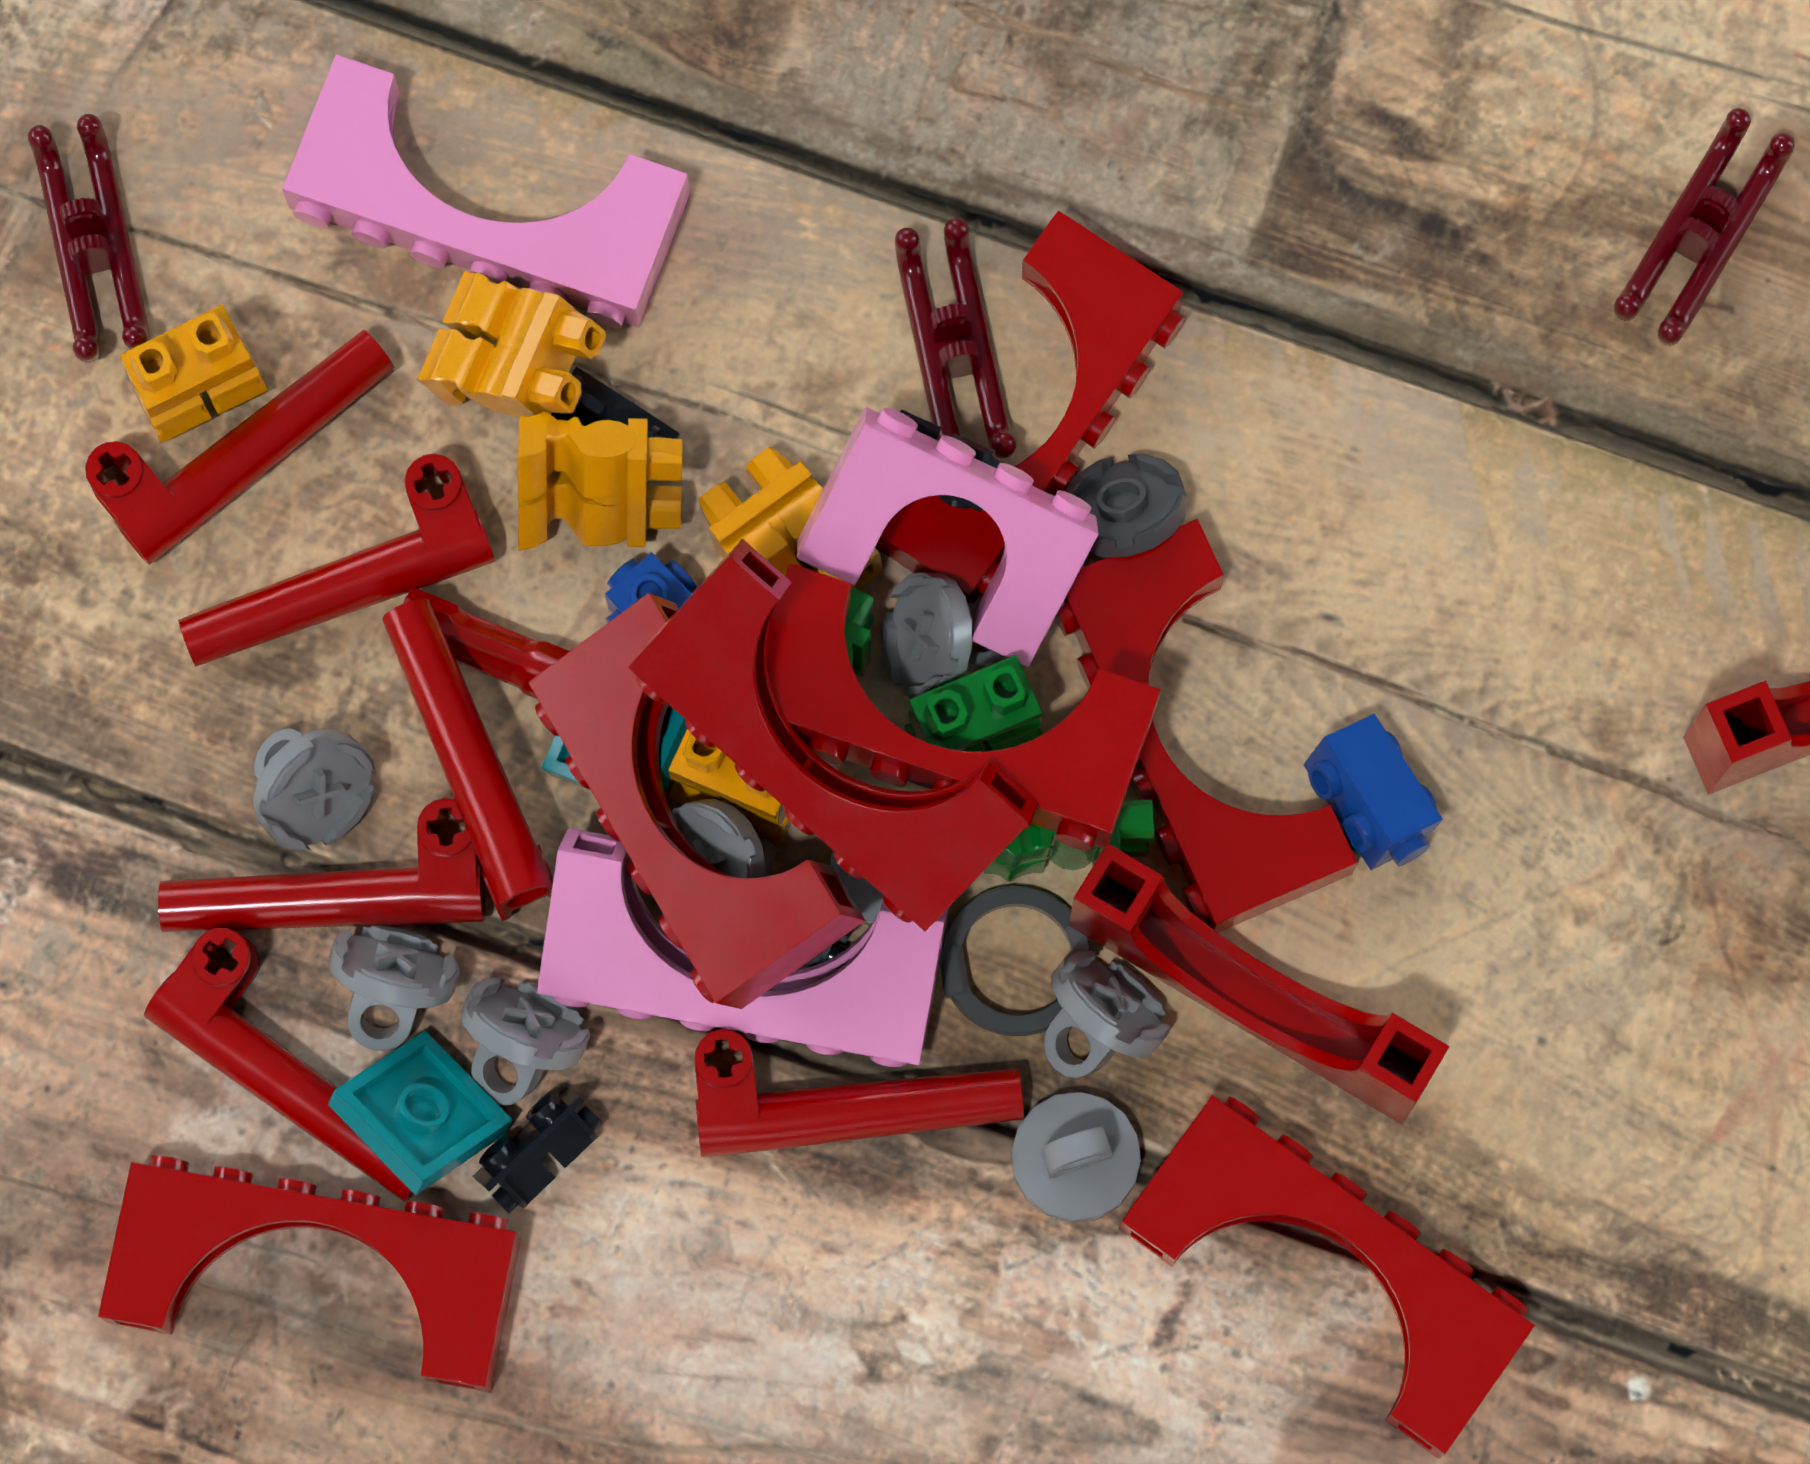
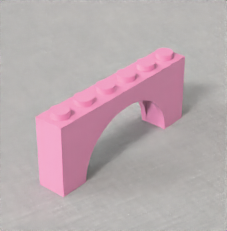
M335 55L282 187L289 209L294 210L293 215L297 219L318 228H328L329 223L351 229V235L354 238L373 247L386 248L389 242L411 250L410 255L414 259L431 267L444 268L446 263L468 269L470 273H481L492 283L499 284L506 281L520 288L560 295L570 305L587 310L586 316L594 322L610 328H621L622 323L639 328L690 196L687 173L628 154L623 167L605 190L590 202L567 214L552 219L525 223L499 222L472 216L455 209L431 194L416 180L400 158L394 139V119L400 98L395 75L364 63Z
M568 828L557 852L537 994L553 996L556 1002L570 1007H584L589 1004L616 1008L619 1014L633 1019H648L653 1016L679 1020L683 1026L697 1031H711L717 1027L743 1032L746 1038L761 1043H774L780 1039L806 1044L810 1050L824 1055H838L844 1051L866 1055L875 1063L888 1067H901L907 1063L920 1064L926 1041L948 909L925 932L913 921L907 923L896 917L887 908L884 901H882L879 912L870 927L854 944L826 962L796 970L743 1009L724 1006L706 1000L694 985L690 975V971L694 969L693 964L684 949L676 947L668 939L660 924L646 907L637 885L629 873L627 864L631 861V858L621 841L614 840L610 835Z

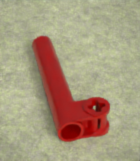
M362 330L162 483L132 447L118 441L105 442L91 452L85 465L86 478L97 500L115 520L114 523L140 557L150 565L395 367L376 340L366 330ZM114 465L120 471L125 470L129 479L128 482L119 486L113 480L108 481L105 473L107 468Z
M434 453L419 457L407 469L404 479L405 489L419 530L179 619L181 633L195 667L409 593L413 587L421 589L496 562L478 510L473 508L465 483L455 463L446 456ZM432 475H438L442 483H447L443 486L445 496L437 500H433L429 492H424L428 489L426 479Z
M420 598L394 607L383 616V624L482 865V876L503 922L510 919L511 911L546 896L551 899L554 877L540 845H536L430 601Z
M442 798L434 800L425 806L418 817V867L160 881L158 890L159 922L162 932L209 931L214 928L244 930L484 922L486 912L485 880L481 873L482 865L455 799ZM452 815L454 820L460 826L465 827L464 832L454 834L453 844L446 846L444 841L438 835L433 834L434 828L444 827L445 816Z
M214 928L206 931L197 939L175 972L157 989L145 1009L144 1017L403 1202L409 1201L414 1196V1193L328 1105L334 1090L338 1087L232 1009L259 971L260 958L256 947L247 938L228 928ZM219 948L229 952L233 950L232 956L238 961V964L232 972L224 968L219 970L220 964L213 958Z
M725 1029L709 1032L700 1040L695 1050L694 1063L698 1099H695L701 1158L1024 1120L1022 1089L1018 1068L757 1093L752 1051L749 1043L742 1035L733 1030ZM729 1044L732 1054L742 1055L743 1057L742 1063L732 1065V1076L726 1078L719 1076L716 1067H706L705 1065L706 1058L716 1056V1045Z

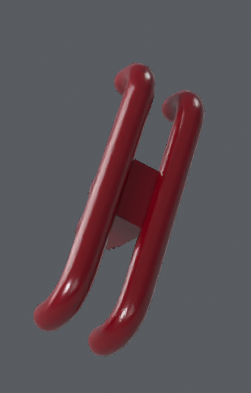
M1736 108L1727 114L1713 142L1621 295L1615 301V315L1620 320L1630 321L1635 318L1643 307L1675 252L1696 263L1697 266L1657 331L1658 338L1664 345L1673 346L1682 339L1794 150L1793 138L1787 133H1778L1771 138L1762 157L1736 200L1725 190L1715 187L1750 126L1751 117L1745 109Z
M84 114L77 121V131L86 155L95 199L82 197L70 201L59 151L50 129L43 125L32 127L28 132V142L37 165L74 336L73 352L80 361L91 363L99 357L100 339L86 275L111 270L124 330L122 339L130 350L149 341L150 336L108 141L100 119L93 114Z
M952 218L944 226L947 260L957 303L936 308L937 310L934 311L925 277L918 233L912 228H903L895 236L896 258L931 421L933 424L942 427L938 441L942 435L950 437L954 433L960 435L948 379L973 375L990 449L996 451L995 456L998 458L1010 457L1016 449V440L1011 433L974 268L968 225L961 218Z

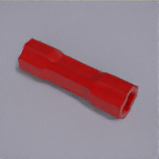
M415 587L411 589L404 600V603L420 598L430 601L457 663L515 686L524 694L536 699L537 697L528 682L570 652L546 641H535L467 613L458 605Z

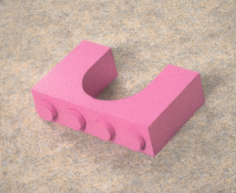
M865 406L798 538L797 559L855 586L886 525L903 507L918 499L935 495L956 496L971 501L993 518L1005 541L1004 552L999 566L971 617L972 641L1007 658L1017 655L1020 664L1029 667L1099 535L1096 516L1090 513L1091 506L1071 493L1059 490L1053 496L1032 486L1033 478L1012 465L1000 463L996 469L974 458L976 452L970 446L953 437L942 435L940 440L937 441L916 431L918 424L899 411L883 408L882 412L879 413Z

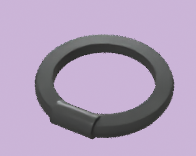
M1004 886L983 892L967 902L957 912L944 935L939 965L945 996L947 999L952 1000L966 1018L990 1032L1006 1036H1029L1047 1031L1050 1023L1062 1009L1058 1000L1036 1013L1009 1015L989 1008L972 993L962 949L965 936L979 919L992 911L1005 907H1025L1036 910L1053 920L1066 936L1071 951H1091L1089 938L1069 926L1071 909L1049 893L1025 886Z

